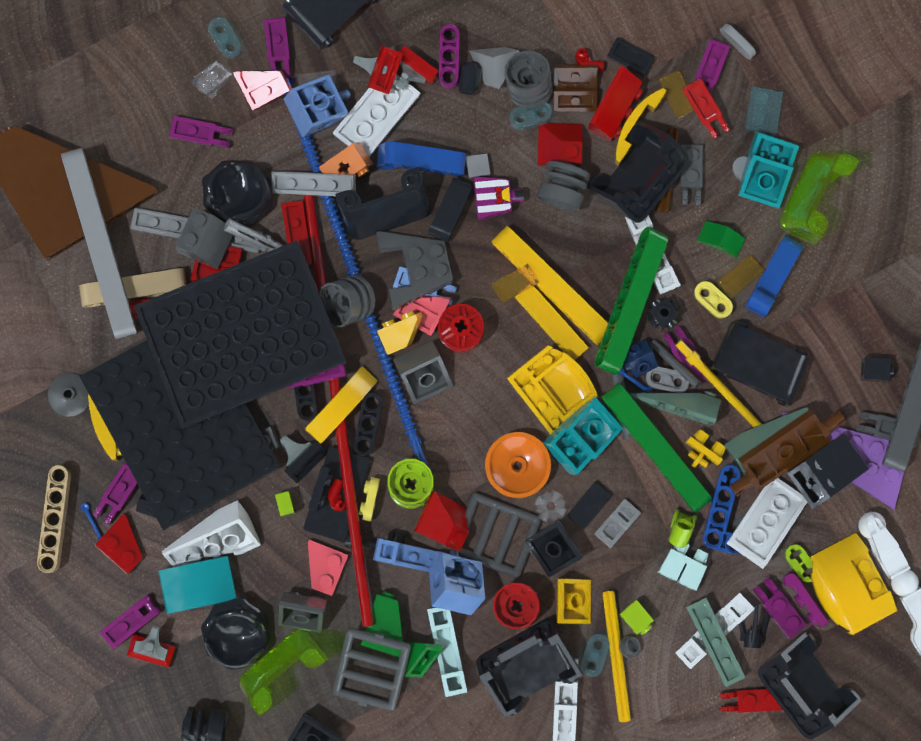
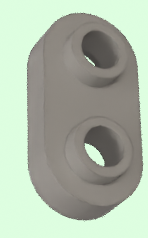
M656 367L646 373V383L653 389L671 393H683L689 386V382L676 370ZM654 374L660 376L659 382L653 381L652 376ZM675 379H679L682 384L680 387H676L674 385Z

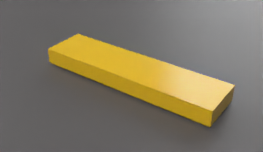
M532 283L515 296L520 305L561 351L573 360H576L589 349Z

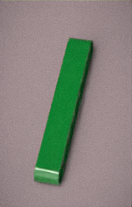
M646 227L641 232L595 358L594 364L596 367L614 375L618 374L622 369L668 242L667 235L650 227Z
M617 383L601 396L603 401L695 514L712 500L709 493L620 383Z

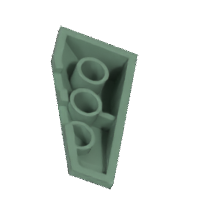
M707 391L704 394L630 393L635 402L708 426L715 424L721 402L720 399L716 398V394Z
M807 407L742 432L726 443L724 446L742 474L745 475L746 471L738 460L740 457L809 409Z

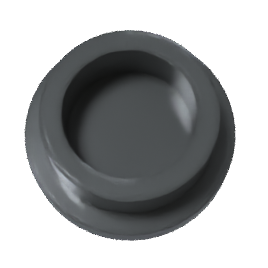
M626 636L621 639L619 649L624 657L633 658L638 655L641 645L635 637Z

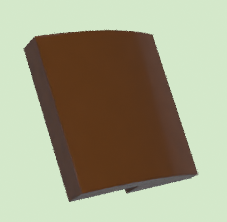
M554 65V112H596L597 65Z

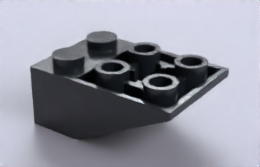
M842 433L791 468L787 474L813 510L865 473L869 468L847 436Z

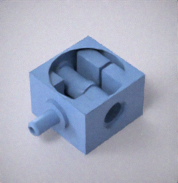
M326 75L292 88L283 100L303 138L339 124L348 114L342 100L350 98L351 94L349 90L338 93L330 75Z
M452 550L450 555L442 553L429 569L432 607L472 615L485 600L482 562L459 557V552Z

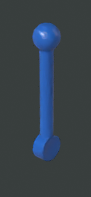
M622 367L618 375H623L643 390V393H652L650 386L645 387L626 373Z
M84 503L81 505V510L86 513L99 541L102 535L89 511L90 506Z

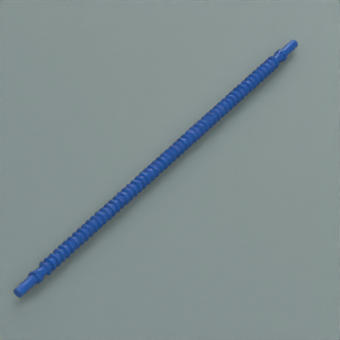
M287 78L286 80H287V82H288L290 88L292 89V86H291V83H290V81H289V78ZM300 134L299 140L303 141L301 146H304L303 151L307 152L305 157L309 158L307 163L311 164L309 168L313 169L312 173H322L319 169L322 163L318 162L320 157L316 156L318 154L317 151H314L316 146L312 145L314 140L310 139L312 135L310 134L302 138ZM320 196L324 200L322 204L326 205L324 210L328 211L326 216L330 217L328 221L332 222L330 227L334 228L333 234H336L335 239H338L337 245L341 247L339 248V251L343 253L341 257L345 258L343 263H346L347 266L345 268L349 269L347 274L362 277V274L358 273L360 269L356 267L358 263L354 262L356 257L352 256L354 251L350 250L352 246L348 245L349 239H346L345 227L341 226L343 224V221L339 220L341 216L337 215L339 210L335 209L337 204L333 203L335 199L331 198V196ZM373 310L372 314L364 319L365 322H368L366 327L370 328L371 340L374 339L373 345L377 347L375 351L379 353L377 357L381 358L379 363L383 364L381 369H384L385 372L383 374L387 375L385 380L389 381L388 387L392 389L390 393L394 394L392 399L396 400L394 404L398 406L396 410L400 411L398 416L402 417L401 423H404L403 429L406 428L405 434H408L409 445L413 448L416 459L427 465L420 445L422 443L421 439L416 434L418 429L414 428L413 416L409 415L411 410H408L407 407L409 405L405 404L407 399L403 398L405 393L401 392L400 381H397L398 375L394 373L396 369L392 368L394 363L390 362L392 357L387 355L377 331L381 327L377 326L379 322L375 320L377 316L373 315L375 312Z

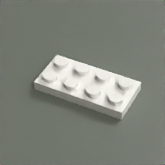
M396 74L389 95L369 88L334 130L333 135L347 146L360 142L370 157L421 93L409 83L403 91L398 90L395 84L401 77Z
M779 478L775 479L762 489L726 544L763 569L807 504V501L801 493Z

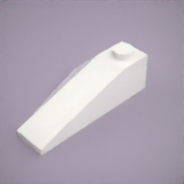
M237 500L212 513L165 548L162 554L173 567L200 562L202 558L207 557L215 559L228 553H234V555L243 554L260 546L261 542L248 513Z

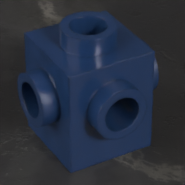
M643 339L629 347L623 367L627 373L631 371L633 376L637 378L658 367L653 351Z

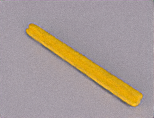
M605 591L603 592V602L619 722H629L631 718L623 655L619 649L621 639L615 592Z

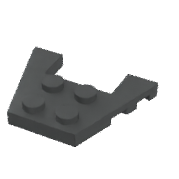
M381 231L376 232L380 253L402 250L410 284L409 287L389 289L388 294L392 311L399 309L400 306L408 302L410 304L416 301L418 297L425 294L429 295L452 284L453 277L444 241Z

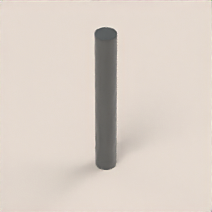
M656 339L650 343L649 346L694 388L700 386L701 381Z

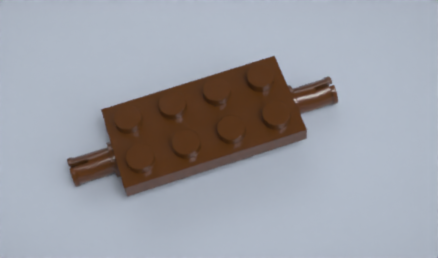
M808 410L740 457L738 460L746 471L745 475L733 484H730L729 487L736 497L752 486L758 491L828 444L830 442L828 437L831 435L830 432L846 422L844 416L837 410L836 413L824 421H819L813 410Z

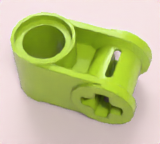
M675 509L669 535V542L673 546L684 548L688 545L697 515H686Z

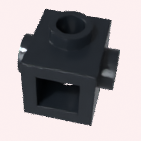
M658 298L649 305L651 310L647 313L649 316L647 319L654 328L658 327L660 331L664 328L669 330L678 323L676 319L679 316V308L673 300L668 301L665 298L661 301ZM665 309L668 312V316L663 317L660 311Z

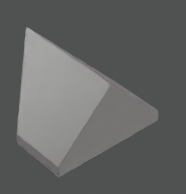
M508 47L469 50L474 63H477L478 67L482 69L481 78L484 84L497 89L501 87L505 80V65L514 54L520 52Z

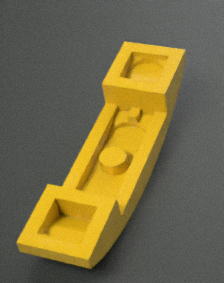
M664 88L645 98L628 117L617 142L615 152V164L617 166L620 165L631 148L632 144L625 141L631 129L646 108L654 113L666 94L667 90Z
M361 366L323 410L307 425L305 430L321 444L356 407L378 380Z

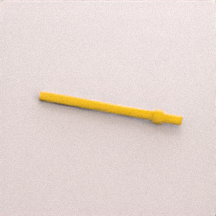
M682 340L675 344L685 355V360L691 366L694 365L753 428L763 425L701 361V356L695 350L692 351Z

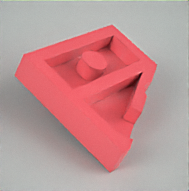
M421 296L410 304L408 302L400 306L393 315L403 320L401 315L413 311L414 314L422 312L423 317L418 329L432 336L451 298Z

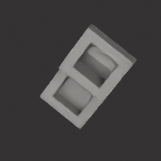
M624 499L594 535L611 548L638 518L641 512Z

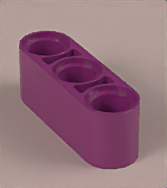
M446 24L440 31L439 83L442 88L452 90L458 84L459 30L453 24ZM450 31L456 37L453 40H447L444 38V34ZM446 53H452L455 59L448 62L444 60L443 56ZM446 74H452L455 79L451 83H446L443 77Z

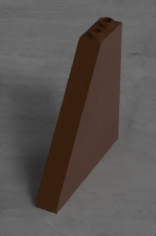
M8 126L0 131V186L44 259L50 261L85 239L61 157L62 153L72 150L17 126ZM86 157L106 226L159 195L154 186Z

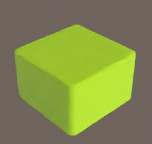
M285 491L275 494L280 516L284 517L295 514L291 493Z

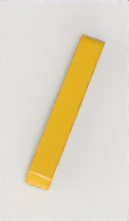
M506 226L491 243L582 332L599 346L608 322L514 231Z

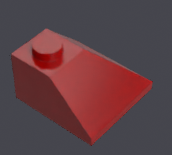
M539 123L537 166H546L547 161L569 163L580 168L582 163V124Z
M432 491L414 531L460 552L469 533L465 506Z

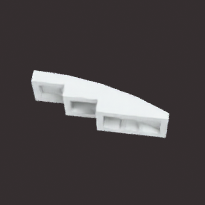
M559 679L555 682L553 741H575L577 681L568 684L563 683Z

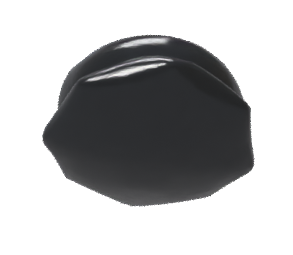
M225 160L220 162L210 173L202 178L203 205L224 223L231 218L233 221L244 226H252L272 208L271 180L251 162Z
M237 597L213 605L208 617L201 626L206 654L216 663L229 670L244 668L258 662L271 639L266 613L243 597Z

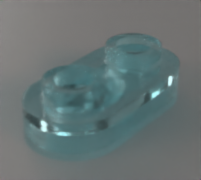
M217 17L212 19L208 25V31L219 51L226 58L232 59L237 57L241 52V44L231 26L224 18ZM223 27L224 29L222 33H217L216 28ZM233 45L235 48L233 51H228L227 46Z
M546 102L536 108H514L509 115L510 125L516 130H525L546 124L552 117V109ZM539 112L545 113L543 117H539L537 114ZM518 118L524 119L522 123H519L516 120Z
M594 634L587 641L580 667L582 673L588 677H596L602 672L609 650V641L604 635ZM595 641H600L602 643V647L600 649H596L594 647ZM589 662L595 663L596 667L594 670L587 668Z

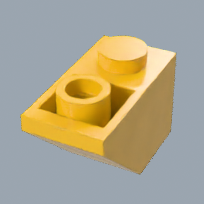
M413 311L401 315L403 320L395 323V320L392 319L382 324L383 328L377 332L387 355L413 343L423 317L422 312L414 314Z

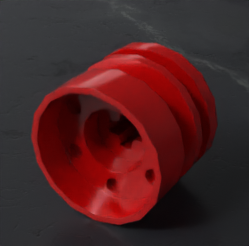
M468 304L449 306L439 319L438 334L440 340L447 349L453 352L465 353L471 351L479 345L483 337L484 322L482 316L474 307ZM460 322H463L464 327L467 328L466 330L463 329L462 332H458V328L455 327Z
M510 583L503 586L496 593L493 600V611L496 619L502 625L510 629H524L531 626L538 619L541 612V601L538 593L532 587L523 583ZM515 600L523 602L524 605L521 606V612L512 609L515 606Z

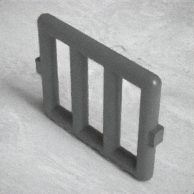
M474 492L466 509L468 528L478 502L489 506L490 510L474 551L462 548L459 556L482 562L483 566L514 578H519L529 553L532 554L527 543L524 541L514 568L502 564L519 518L531 523L526 539L538 532L542 521L541 518ZM498 511L510 514L511 517L495 558L492 560L482 556V552Z
M348 628L332 694L356 701L358 705L363 707L371 705L390 711L395 710L411 645L384 637V633L377 631L375 634ZM357 638L401 650L399 661L351 649L353 640ZM352 658L396 670L394 681L346 669L348 660ZM344 677L391 690L389 701L342 689Z

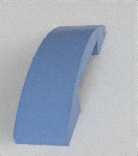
M377 538L373 560L429 572V569L443 552Z

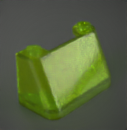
M815 152L812 154L780 217L781 228L800 239L816 245L822 239L828 226L827 218L822 213L816 211L829 182L833 183L837 178L843 176L848 178L856 169L860 159L843 153Z
M296 629L244 672L239 679V686L253 710L260 717L272 708L271 694L273 691L268 685L300 659L307 667L316 668L321 664L323 665L331 657L309 631Z

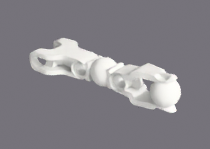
M867 512L859 520L858 527L860 533L868 539L872 553L877 558L888 579H891L893 591L901 596L900 600L913 622L910 640L921 656V587H919L918 577L913 571L909 570L911 568L899 548V544L886 529L884 517L877 512Z

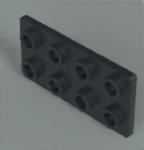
M329 447L308 506L309 511L303 530L336 541L345 542L349 530L347 510L345 508L343 511H335L331 508L327 499L328 491L334 479L342 481L338 449ZM350 453L356 502H358L371 460ZM342 487L340 494L345 501L344 488Z

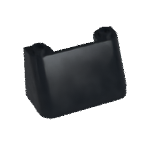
M286 0L282 8L284 15L319 50H322L324 47L327 49L333 44L335 32L365 3L369 4L371 2L374 4L378 0Z
M638 120L629 133V140L634 145V148L609 179L602 174L595 175L586 187L593 195L635 223L642 222L687 167L689 161L687 153L670 134Z
M419 166L403 173L401 177L403 190L365 203H361L358 194L352 190L335 194L347 233L352 239L362 240L376 235L378 231L386 232L422 220L429 215L430 204Z
M736 321V323H730L709 369L716 375L726 374L725 378H731L769 396L768 398L772 400L776 397L777 404L786 408L791 406L810 361L807 357L808 353L800 349L794 351L747 329L748 325L743 322Z
M545 619L486 651L476 660L479 677L505 718L510 715H516L521 711L524 698L561 679L563 683L572 684L579 677L583 676L553 619Z
M809 629L760 666L758 677L799 732L807 739H814L835 727L862 699L849 686L837 689L812 656V653L817 650L818 643Z

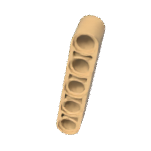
M184 268L122 277L128 301L157 297L187 285ZM98 282L79 285L83 308L105 305Z
M56 465L49 470L37 558L39 570L45 573L56 572L61 561L71 473L66 467ZM58 470H63L65 477L62 481L57 482L55 480V473ZM59 491L62 494V500L55 504L52 501V495ZM56 513L59 516V522L52 526L49 522V517ZM50 535H54L57 539L56 545L53 547H49L46 544V540ZM47 557H51L54 561L51 569L44 567L43 562Z

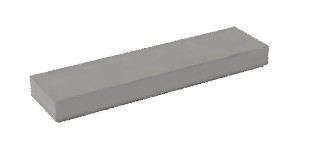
M272 171V193L335 196V194L346 190L356 192V174Z

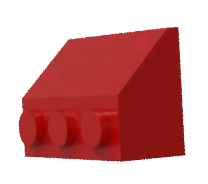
M620 66L588 127V131L610 143L613 137L616 139L619 137L623 129L620 126L623 119L627 120L631 115L633 108L630 106L633 100L638 102L643 92V89H641L642 81L625 67Z

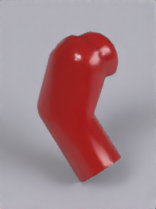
M336 478L328 491L327 499L332 509L343 511L346 508V503L340 494L343 481Z

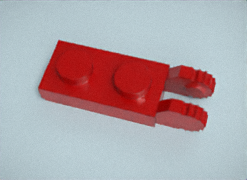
M701 77L682 88L703 126L707 127L714 139L719 136L716 128L711 123L712 121L718 119L725 132L730 130L729 125L722 116V111Z
M768 689L736 690V692L719 693L722 699L737 697V706L726 705L720 707L721 712L738 711V713L783 710Z

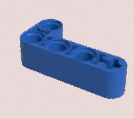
M385 142L379 145L377 168L395 170L398 168L412 169L419 166L420 171L464 176L466 153L399 142Z
M784 235L746 302L744 309L762 319L767 315L804 245Z
M726 465L718 473L702 534V543L709 549L734 555L739 552L731 550L728 544H726L733 534L726 532L735 494L730 487L720 486V484H725L727 481V476L724 475V472H728L730 469L732 470L731 474L735 475L734 478L729 480L728 485L740 479V471L734 465ZM721 490L728 492L729 500L727 502L719 500L718 493ZM716 511L721 512L724 516V520L720 524L715 523L712 518ZM711 532L718 536V542L715 545H711L707 541V536Z

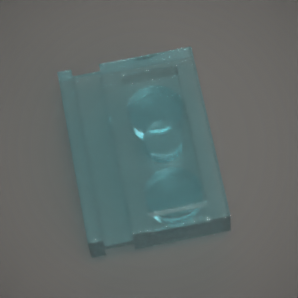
M758 87L751 88L745 125L746 131L777 134L783 97L782 91L777 92Z

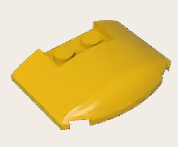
M548 345L507 377L512 387L549 434L593 397H598L593 383L581 366L564 352L553 349V347Z
M857 533L810 557V562L813 561L811 579L822 607L837 625H841L849 630L847 633L850 635L856 634L897 611L891 591H888L868 553V548Z

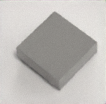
M487 153L466 156L469 179L490 176Z

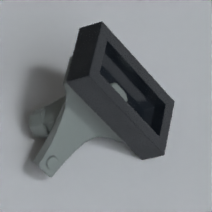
M285 435L280 438V443L286 448L288 453L285 472L296 484L327 454V451L317 441L299 444Z

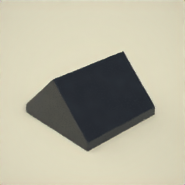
M560 520L551 522L525 540L548 577L553 576L583 558V555Z
M305 712L288 741H340L343 735Z

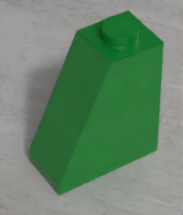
M382 592V595L377 594L372 608L374 626L366 627L365 632L375 634L377 631L384 633V637L403 642L399 602L394 600L395 595L386 592ZM364 640L361 642L362 646L400 657L401 650Z

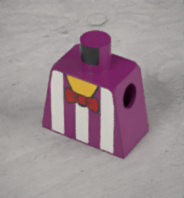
M474 177L478 221L509 214L512 212V202L524 201L523 188L510 189L509 179Z

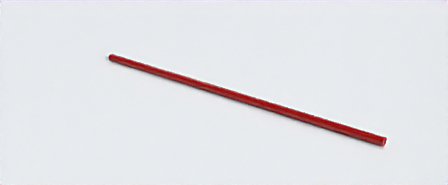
M304 195L315 284L319 292L320 288L326 284L315 197L314 195ZM340 378L329 380L331 400L341 390ZM344 419L335 430L362 626L369 627L374 625L346 422Z

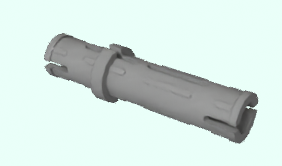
M231 218L225 223L223 229L225 232H229L259 247V250L263 252H269L284 246L271 239L270 235L260 234L249 227L233 221Z

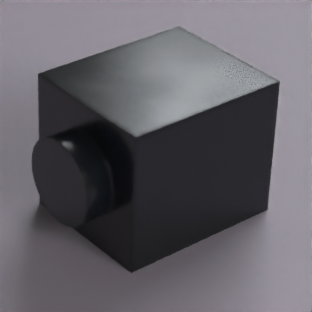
M872 357L861 359L860 381L888 382L890 377L894 376V364H891V359Z

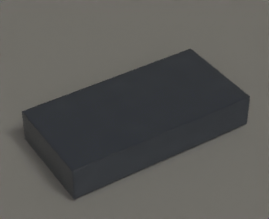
M618 37L606 57L642 77L646 76L655 57Z
M594 482L567 516L584 529L609 500L611 495Z

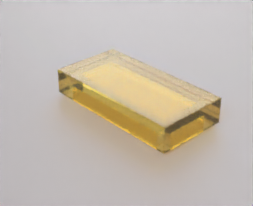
M680 71L659 78L662 88L667 90L665 95L675 119L694 112L693 107L682 91V88L686 85Z
M749 255L721 278L717 285L731 300L761 275L764 270Z
M526 264L491 285L503 303L536 285L539 281L530 266Z

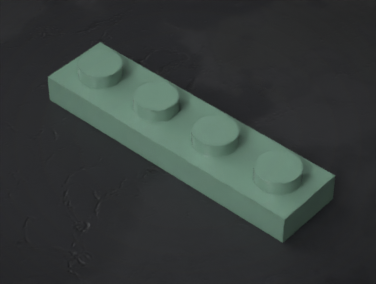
M705 597L687 606L686 608L725 687L746 678L707 598Z

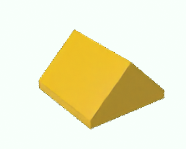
M557 579L556 623L591 624V580Z

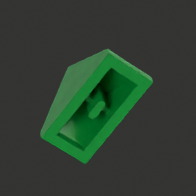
M705 221L697 241L733 258H737L745 238L728 226Z
M406 642L411 645V650L404 676L423 677L444 649L443 645Z

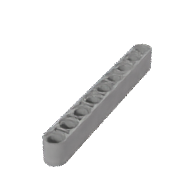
M79 148L62 153V161L114 337L117 340L137 334L134 318L84 150Z

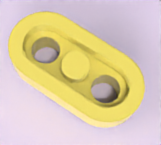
M707 281L701 282L696 286L694 290L695 299L714 317L723 319L730 315L733 309L732 302L717 287ZM702 290H707L709 292V295L707 297H703L701 295ZM717 305H724L725 310L723 312L718 311Z
M371 477L370 481L366 480L364 493L367 494L366 502H361L359 515H363L362 520L372 521L380 478Z

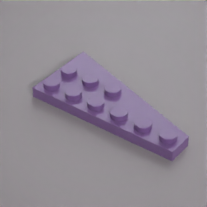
M783 412L781 417L788 415V413ZM840 427L831 431V435L828 436L830 442L844 433L869 468V470L851 483L866 491L890 509L895 510L904 472L882 465L889 441Z

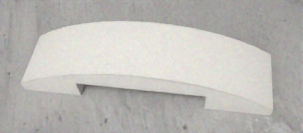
M649 216L640 223H635L625 217L636 245L641 232L646 227L652 229L654 227ZM663 254L653 281L660 295L681 286L665 254Z
M738 593L715 614V617L724 635L726 636L737 624H740L754 610V607L741 593ZM697 631L675 653L691 669L708 651Z

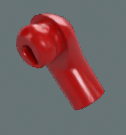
M580 48L577 50L575 59L579 65H597V72H603L604 61H592L586 49Z

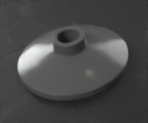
M74 373L62 374L50 384L48 401L52 409L58 414L66 417L77 416L83 413L89 406V393L80 379V375ZM67 390L72 391V396L70 398L65 397V392Z

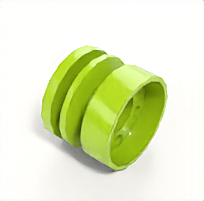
M404 459L397 462L391 468L388 475V491L390 496L398 506L405 509H416L424 506L434 490V479L430 468L424 462L417 459ZM407 481L411 483L416 482L414 490L411 488L406 489Z

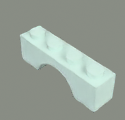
M441 608L427 609L434 644L443 645L444 647L437 658L445 696L467 693L450 610Z

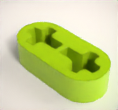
M788 546L784 552L786 561L801 581L812 582V579L808 576L803 577L804 569L801 565L804 564L807 569L813 568V561L810 562V557L801 546ZM791 549L800 551L798 557L802 562L799 563L795 558L790 559Z

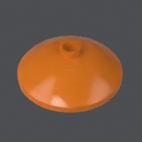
M513 432L501 436L491 445L485 459V471L489 482L499 493L511 498H525L535 494L545 485L551 471V459L547 448L538 438L523 432ZM515 462L521 463L522 468L520 470L514 469L513 464Z

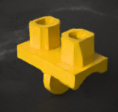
M701 429L693 437L690 436L685 444L699 453L697 455L692 450L689 452L688 456L694 460L691 466L695 468L699 463L706 468L709 462L704 460L703 456L718 466L723 460L721 457L726 447L716 441L710 450L706 448L703 444L709 435Z

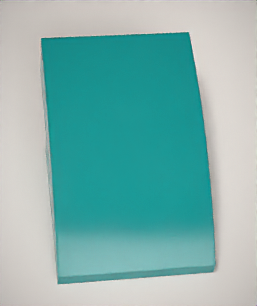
M755 131L742 174L738 196L779 209L794 168L792 165L799 145Z
M593 397L558 426L543 444L569 474L578 475L591 459H596L623 427L600 401Z
M228 556L158 571L167 614L214 605L236 598Z

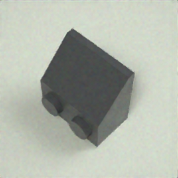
M193 207L178 239L176 249L178 254L218 270L233 238V234L223 230L225 226L223 221L214 215Z
M433 341L393 359L414 405L453 387Z
M284 592L279 603L278 625L321 633L326 614L327 600L318 596H303L297 592Z

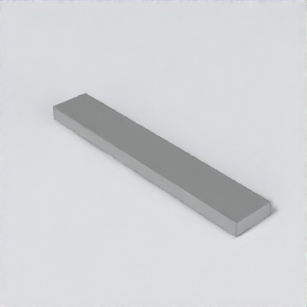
M134 208L130 229L179 239L188 218ZM233 235L229 246L259 254V247Z

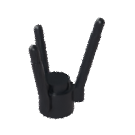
M758 604L754 606L752 629H747V633H745L744 622L742 621L739 624L740 641H744V647L761 648V642L765 640V632L770 615L766 611L761 632L757 630Z

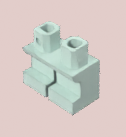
M689 544L684 548L674 546L673 549H669L657 573L677 581V583L693 591H697L707 568L705 564L708 553L697 549L693 559L685 556L690 546Z

